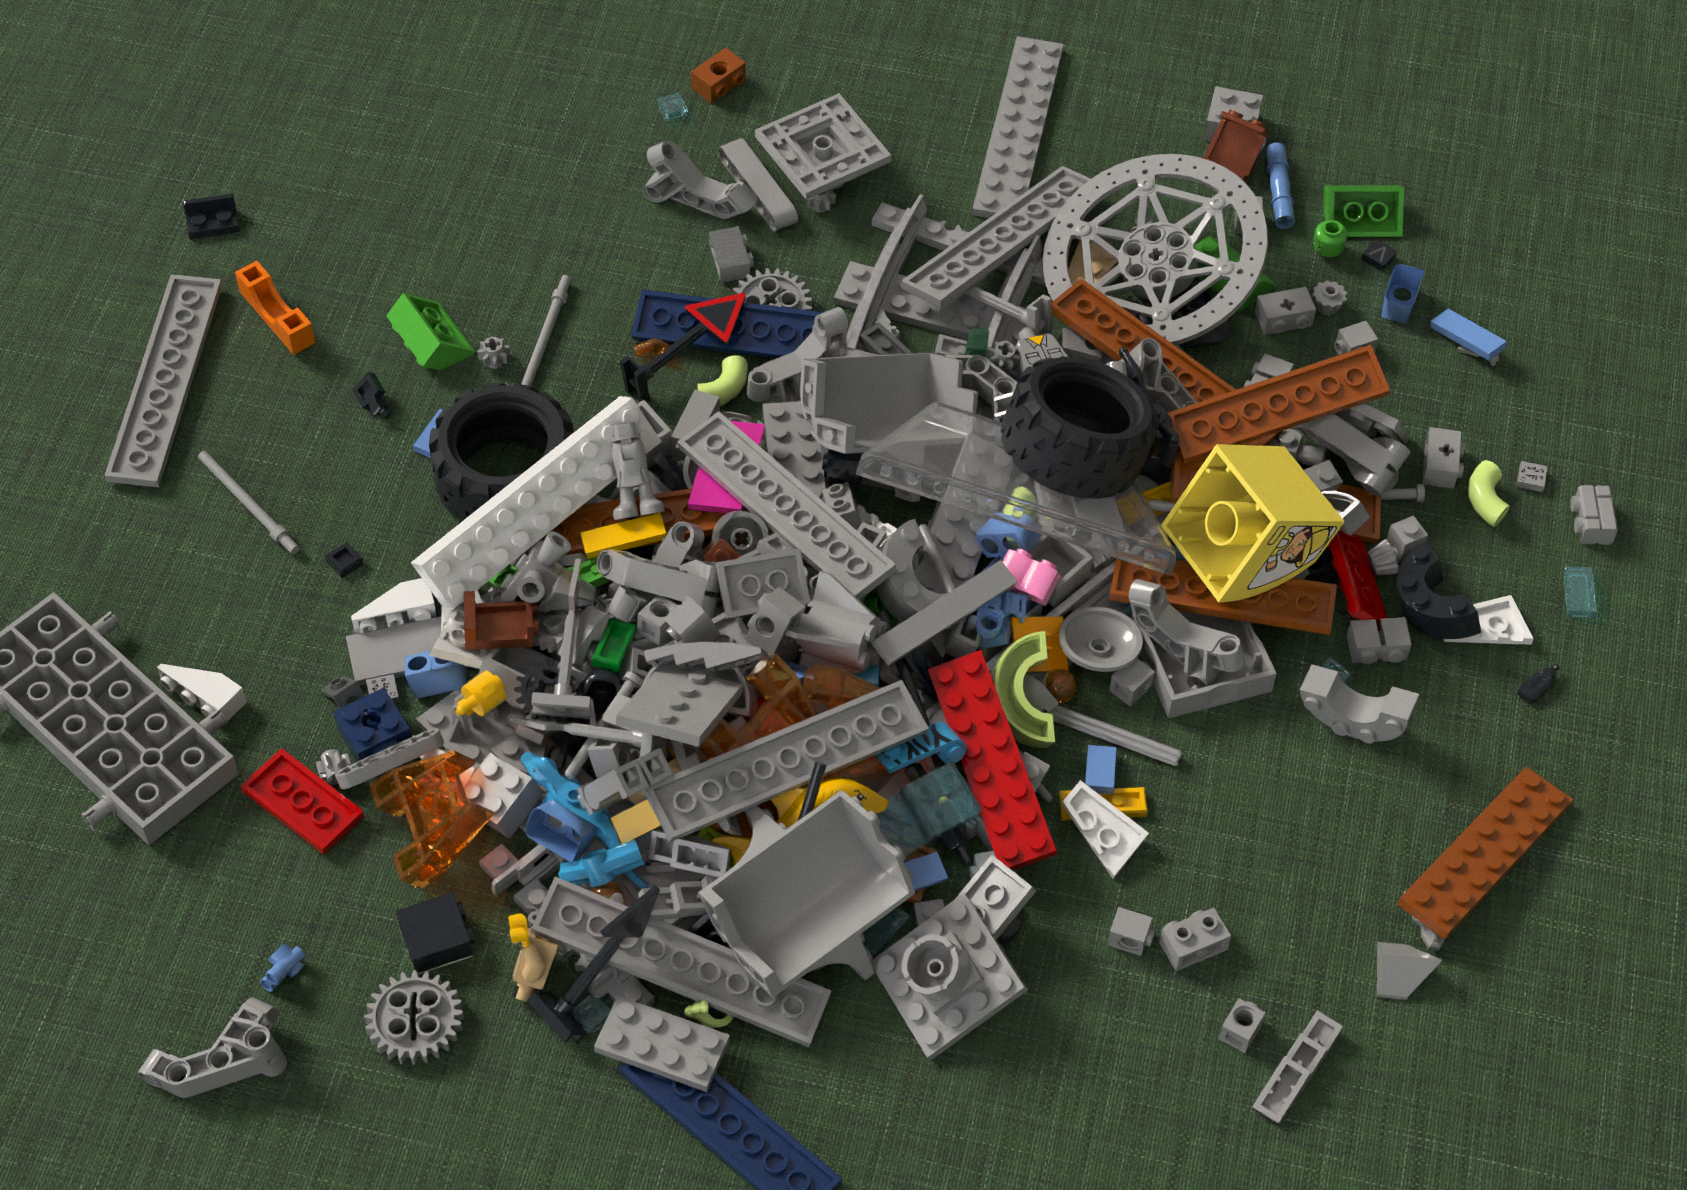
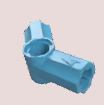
M634 839L609 850L599 849L583 857H579L574 862L565 860L560 863L558 875L560 879L575 885L590 883L591 887H597L612 881L618 874L644 865V861Z

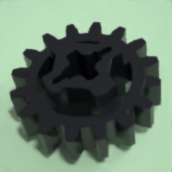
M544 658L543 664L540 666L534 660L532 661L533 669L523 668L526 674L525 677L517 676L516 679L522 684L521 687L514 688L515 692L521 694L516 699V702L518 704H526L522 709L524 713L533 710V705H531L532 692L540 693L543 690L544 684L552 687L548 691L549 694H554L558 678L550 679L545 672H554L559 675V661L555 660L552 666H550L549 660ZM571 676L570 684L576 680L574 676ZM534 677V684L531 689H528L529 683ZM571 686L572 693H576L577 688ZM532 714L533 719H537L539 717V715ZM542 715L543 720H549V716Z

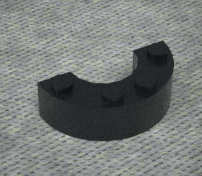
M828 449V453L823 455L822 462L824 478H827L828 483L842 484L848 482L851 486H861L866 452L844 454Z
M1428 542L1416 547L1404 559L1397 574V588L1402 612L1406 620L1419 632L1440 639H1462L1480 634L1481 628L1478 611L1466 594L1441 596L1432 592L1436 585L1444 581L1440 559Z

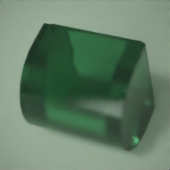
M974 328L969 331L964 355H981L986 358L989 329Z

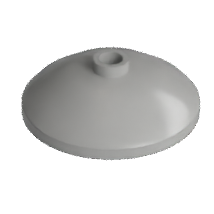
M1088 607L1073 612L1063 621L1059 632V643L1065 655L1077 665L1092 671H1116L1131 665L1140 655L1143 644L1142 633L1131 618L1117 610L1105 607Z

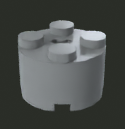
M732 511L722 516L716 523L712 533V543L714 546L719 539L723 538L743 556L755 550L759 540L768 537L769 533L766 524L757 515L747 511ZM737 532L740 534L746 532V544L739 543L736 545L734 543L736 541L734 535Z

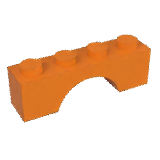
M258 261L235 272L241 295L293 355L315 344L311 322L298 307L292 310L286 305L276 290L271 276Z

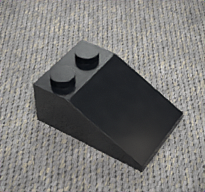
M1187 287L1183 292L1172 297L1170 304L1182 295H1184L1186 292L1191 290L1193 287ZM1210 288L1206 289L1172 314V320L1195 312L1215 298L1216 295ZM1229 318L1208 333L1178 345L1183 348H1194L1198 344L1216 345L1221 343V341L1230 340Z

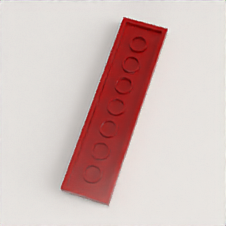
M979 650L928 669L947 724L967 746L961 762L996 858L1013 871L1057 855L982 651Z

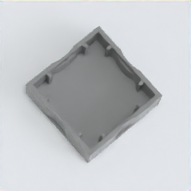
M1132 611V617H1131V619L1136 623L1135 618H1134V615H1133V611ZM1178 611L1190 623L1233 634L1240 639L1245 659L1244 666L1235 672L1221 671L1213 685L1197 689L1196 685L1190 688L1186 682L1184 666L1139 627L1143 638L1140 656L1155 671L1153 685L1168 719L1269 693L1273 690L1277 673L1262 642L1255 634L1251 622Z

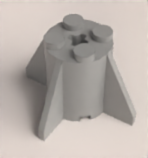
M819 571L814 598L807 605L812 607L809 614L803 613L799 625L786 630V636L796 638V644L802 646V648L798 649L802 653L799 665L816 670L815 681L867 670L870 665L876 666L881 656L872 646V642L886 633L887 623L876 617L832 574Z

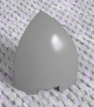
M1029 674L1024 675L1023 690L1026 699L1032 707L1043 713L1045 710L1050 712L1059 704L1040 681Z

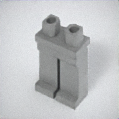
M661 748L577 788L579 793L578 800L583 810L588 811L589 815L672 776L673 773Z

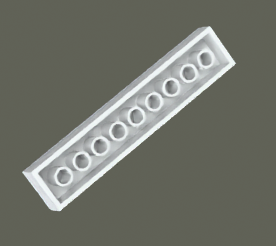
M619 396L411 562L442 606L450 609L456 608L464 601V591L476 592L617 478L612 455L613 443H615L612 442V438H615L613 425L635 422L636 433L641 435L640 439L645 447L646 454L662 442L633 398Z

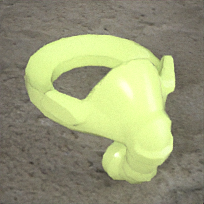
M704 1000L701 1002L695 1001L684 1010V1014L688 1018L699 1021L701 1025L709 1028L726 1026L734 1017L729 1014L723 1019L711 1017L708 1013V1003Z

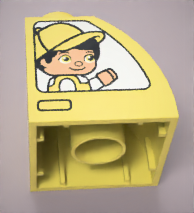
M1216 444L1161 526L1217 601L1231 602L1266 592L1304 571L1316 562L1345 521L1285 446Z

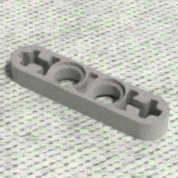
M438 728L427 730L339 770L335 777L341 789L353 787L439 748L444 744L443 737Z

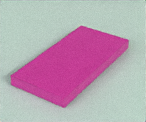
M731 421L757 445L762 446L766 432L765 424ZM698 467L688 501L689 509L718 513L744 510L745 506L701 467Z

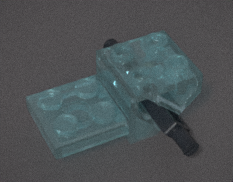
M951 761L928 774L920 763L915 762L906 766L904 773L910 783L905 785L899 793L887 798L889 800L887 808L883 812L876 814L881 822L879 826L880 831L886 837L888 843L892 847L897 845L905 856L943 837L951 851L955 850L963 866L969 864L974 858H972L965 846L967 841L959 827L977 816L982 809L956 765Z

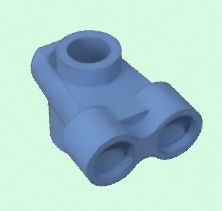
M286 943L281 945L268 959L274 966L260 980L262 987L266 991L272 992L287 975L293 978L304 967L301 963L306 956L303 950L297 946L292 950Z

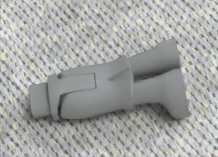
M635 422L613 425L615 438H612V442L615 443H613L612 455L618 478L617 487L620 490V505L613 510L614 520L639 516L633 487H638L641 515L664 512L663 502L656 499L650 483L652 479L648 473L646 451L640 439V433H636Z

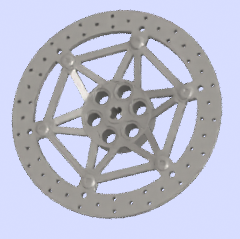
M1157 154L1143 156L1120 163L1101 172L1081 186L1067 200L1055 217L1046 238L1043 253V273L1052 301H1054L1072 286L1068 272L1069 248L1072 239L1081 240L1086 282L1105 296L1130 289L1135 295L1150 300L1152 307L1107 296L1127 311L1153 318V324L1147 326L1173 345H1178L1208 333L1222 324L1251 295L1261 277L1267 258V224L1261 205L1253 191L1242 179L1227 168L1213 161L1190 155ZM1180 178L1191 180L1213 189L1218 194L1212 198H1207L1156 184V179ZM1138 183V188L1089 223L1082 221L1104 198L1125 186ZM1160 194L1198 204L1201 207L1177 223L1172 224L1168 222L1157 195ZM1140 198L1137 229L1131 233L1100 227ZM1150 199L1159 222L1146 224L1148 200ZM1231 207L1236 212L1243 231V246L1239 262L1229 261L1223 212ZM1203 217L1193 235L1189 236L1184 229ZM1213 218L1216 221L1220 252L1219 259L1199 252L1194 248ZM1099 236L1124 242L1121 248L1116 250ZM1091 242H1094L1119 262L1116 267L1095 283ZM1198 262L1209 265L1210 267L1198 268ZM1123 275L1124 283L1107 286L1117 277ZM1210 275L1170 304L1171 298L1183 292L1195 277ZM1221 279L1229 281L1222 291L1206 305L1189 315L1172 320V314Z

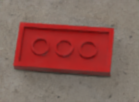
M1338 531L1327 546L1332 552L1334 558L1332 559V564L1341 580L1339 581V586L1348 602L1346 608L1354 618L1360 620L1375 619L1377 629L1382 631L1380 620L1386 619L1388 616L1363 540L1355 534L1348 535Z
M282 748L240 785L243 793L323 855L365 817L362 809Z

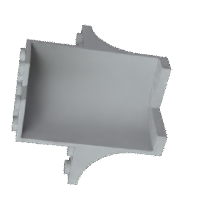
M850 347L840 348V357L802 359L801 407L804 419L810 420L813 428L810 432L816 441L828 449L844 454L878 453L891 469L895 483V497L910 502L920 501L924 448L963 445L968 435L975 437L978 393L977 391L961 387L963 376V362L961 360L933 353L877 355Z
M843 790L836 793L789 828L781 822L777 824L766 808L762 810L758 806H754L745 810L748 821L753 829L752 840L746 853L734 867L698 892L714 927L725 943L727 942L735 952L734 957L772 998L808 972L828 964H847L865 980L875 974L870 963L873 958L862 943L865 941L862 932L915 894L911 883L913 876L904 864L906 857L897 845L892 847L888 843V840L879 829L881 822L877 815L871 810L867 812L858 798L855 796L851 798Z

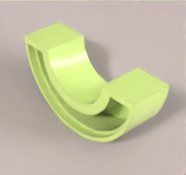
M1045 631L1031 633L1018 639L999 656L990 672L1014 739L1024 745L1035 748H1048L1055 743L1053 714L1042 713L1032 707L1026 699L1023 690V679L1027 670L1040 666L1048 659Z

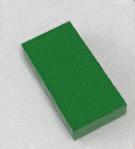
M610 618L592 657V665L619 673L637 633V625Z

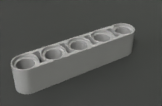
M743 138L718 147V153L723 165L736 182H744L757 197V202L754 206L774 232L798 222L795 207Z

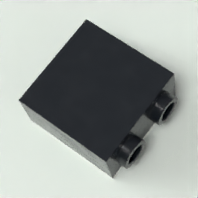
M453 892L396 910L402 937L413 969L416 970L418 975L473 957L471 944L475 943L474 935L470 926H464L462 919L467 918L462 902L456 903Z

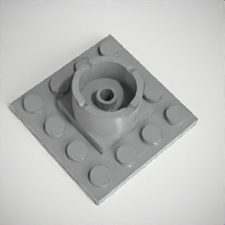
M840 93L755 129L756 139L806 200L829 189H838L845 182L891 162V154Z
M1365 403L1334 413L1369 438H1375L1379 432L1383 437L1386 436L1406 444L1411 436L1398 419Z
M965 893L870 961L889 996L926 1057L930 1060L1028 991L973 902Z

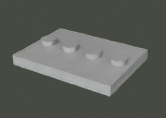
M661 664L616 715V725L699 747L742 695L743 684L712 677L701 671H689Z

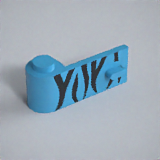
M937 722L928 726L929 729L926 734L876 754L874 757L889 773H892L935 753L946 764L956 763L965 755L967 746L947 723Z

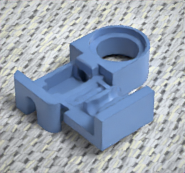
M1004 592L982 606V608H979L976 619L977 633L986 639L997 637L1001 631L1003 614L1004 616L1010 613L1015 614L1019 618V623H1024L1027 595L1006 592V595H1004ZM991 619L997 624V627L991 630L986 629L982 626L981 622Z

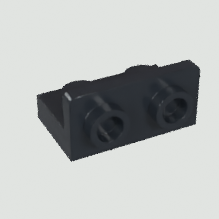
M233 194L183 201L189 240L240 232Z

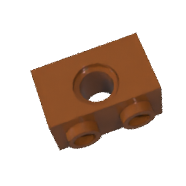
M724 48L691 71V89L711 104L717 99L724 97L727 92L741 85L746 80V62L727 48Z

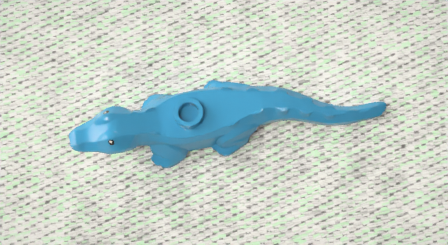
M528 751L521 756V762L527 769L529 776L538 785H542L547 790L546 798L543 799L542 804L552 799L596 825L593 836L604 843L608 850L622 844L610 819L611 816L607 807L589 815L588 811L583 810L578 800L579 793L577 788L581 787L578 780H569L561 775L556 763L551 758L541 757ZM573 829V835L580 837L579 833ZM634 869L623 872V875L638 888L649 887L648 883Z

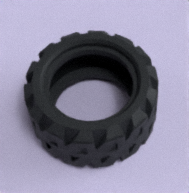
M1060 356L1059 358H1046L1036 361L1032 367L1029 366L1023 371L1005 413L1000 432L1002 433L1001 441L1005 452L1012 456L1013 463L1024 474H1027L1037 483L1065 495L1100 499L1112 497L1116 493H1123L1133 486L1139 477L1155 440L1159 422L1157 411L1153 408V402L1133 380L1118 370L1094 360Z
M505 383L483 385V389L477 391L471 389L454 399L455 404L452 407L445 406L436 418V428L431 429L429 439L437 494H440L441 503L450 514L454 515L458 512L460 521H464L524 473L521 472L505 477H494L478 473L465 464L470 454L480 446L494 440L519 439L529 442L544 452L541 457L542 459L574 433L573 423L567 411L562 409L560 403L547 393L542 392L539 394L532 386L514 383V386H507Z

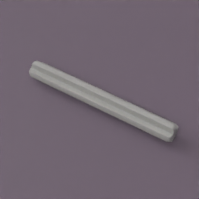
M1057 705L1048 712L1053 714V721L1173 766H1177L1181 759L1182 752L1178 749Z

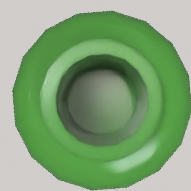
M1335 220L1321 222L1314 233L1313 248L1324 257L1340 255L1347 241L1345 226Z

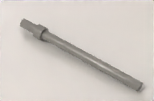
M568 275L561 277L558 288L553 291L551 297L552 304L522 380V385L532 386L561 306L565 305L568 298L567 290L571 282V277Z
M207 451L200 452L198 458L267 528L270 532V537L277 544H282L292 555L298 553L300 547L289 537V532L284 526L278 525Z

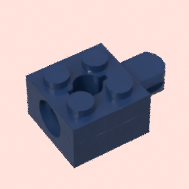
M384 687L333 711L337 730L356 762L411 738L410 728ZM407 762L384 773L387 775L399 774L406 768Z

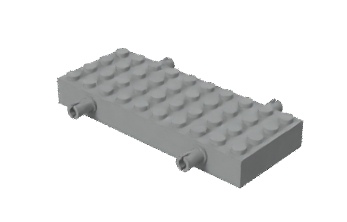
M53 592L0 631V715L3 712H9L100 799L99 802L81 814L83 821L91 829L95 828L98 823L111 813L116 814L142 840L151 845L239 774L234 756L211 736L219 728L227 724L228 720L219 709H215L214 712L200 723L194 721L104 638L105 635L120 626L118 618L109 611L93 625H89Z

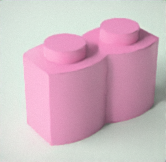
M1009 549L1002 562L1018 581L1009 590L1017 594H1025L1028 599L1046 606L1061 577L1056 570L1057 566L1047 560H1042L1041 562L1032 560L1033 556L1025 550L1017 549V551Z

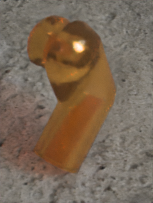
M656 338L633 346L638 358L649 353L658 356L670 347L669 344Z

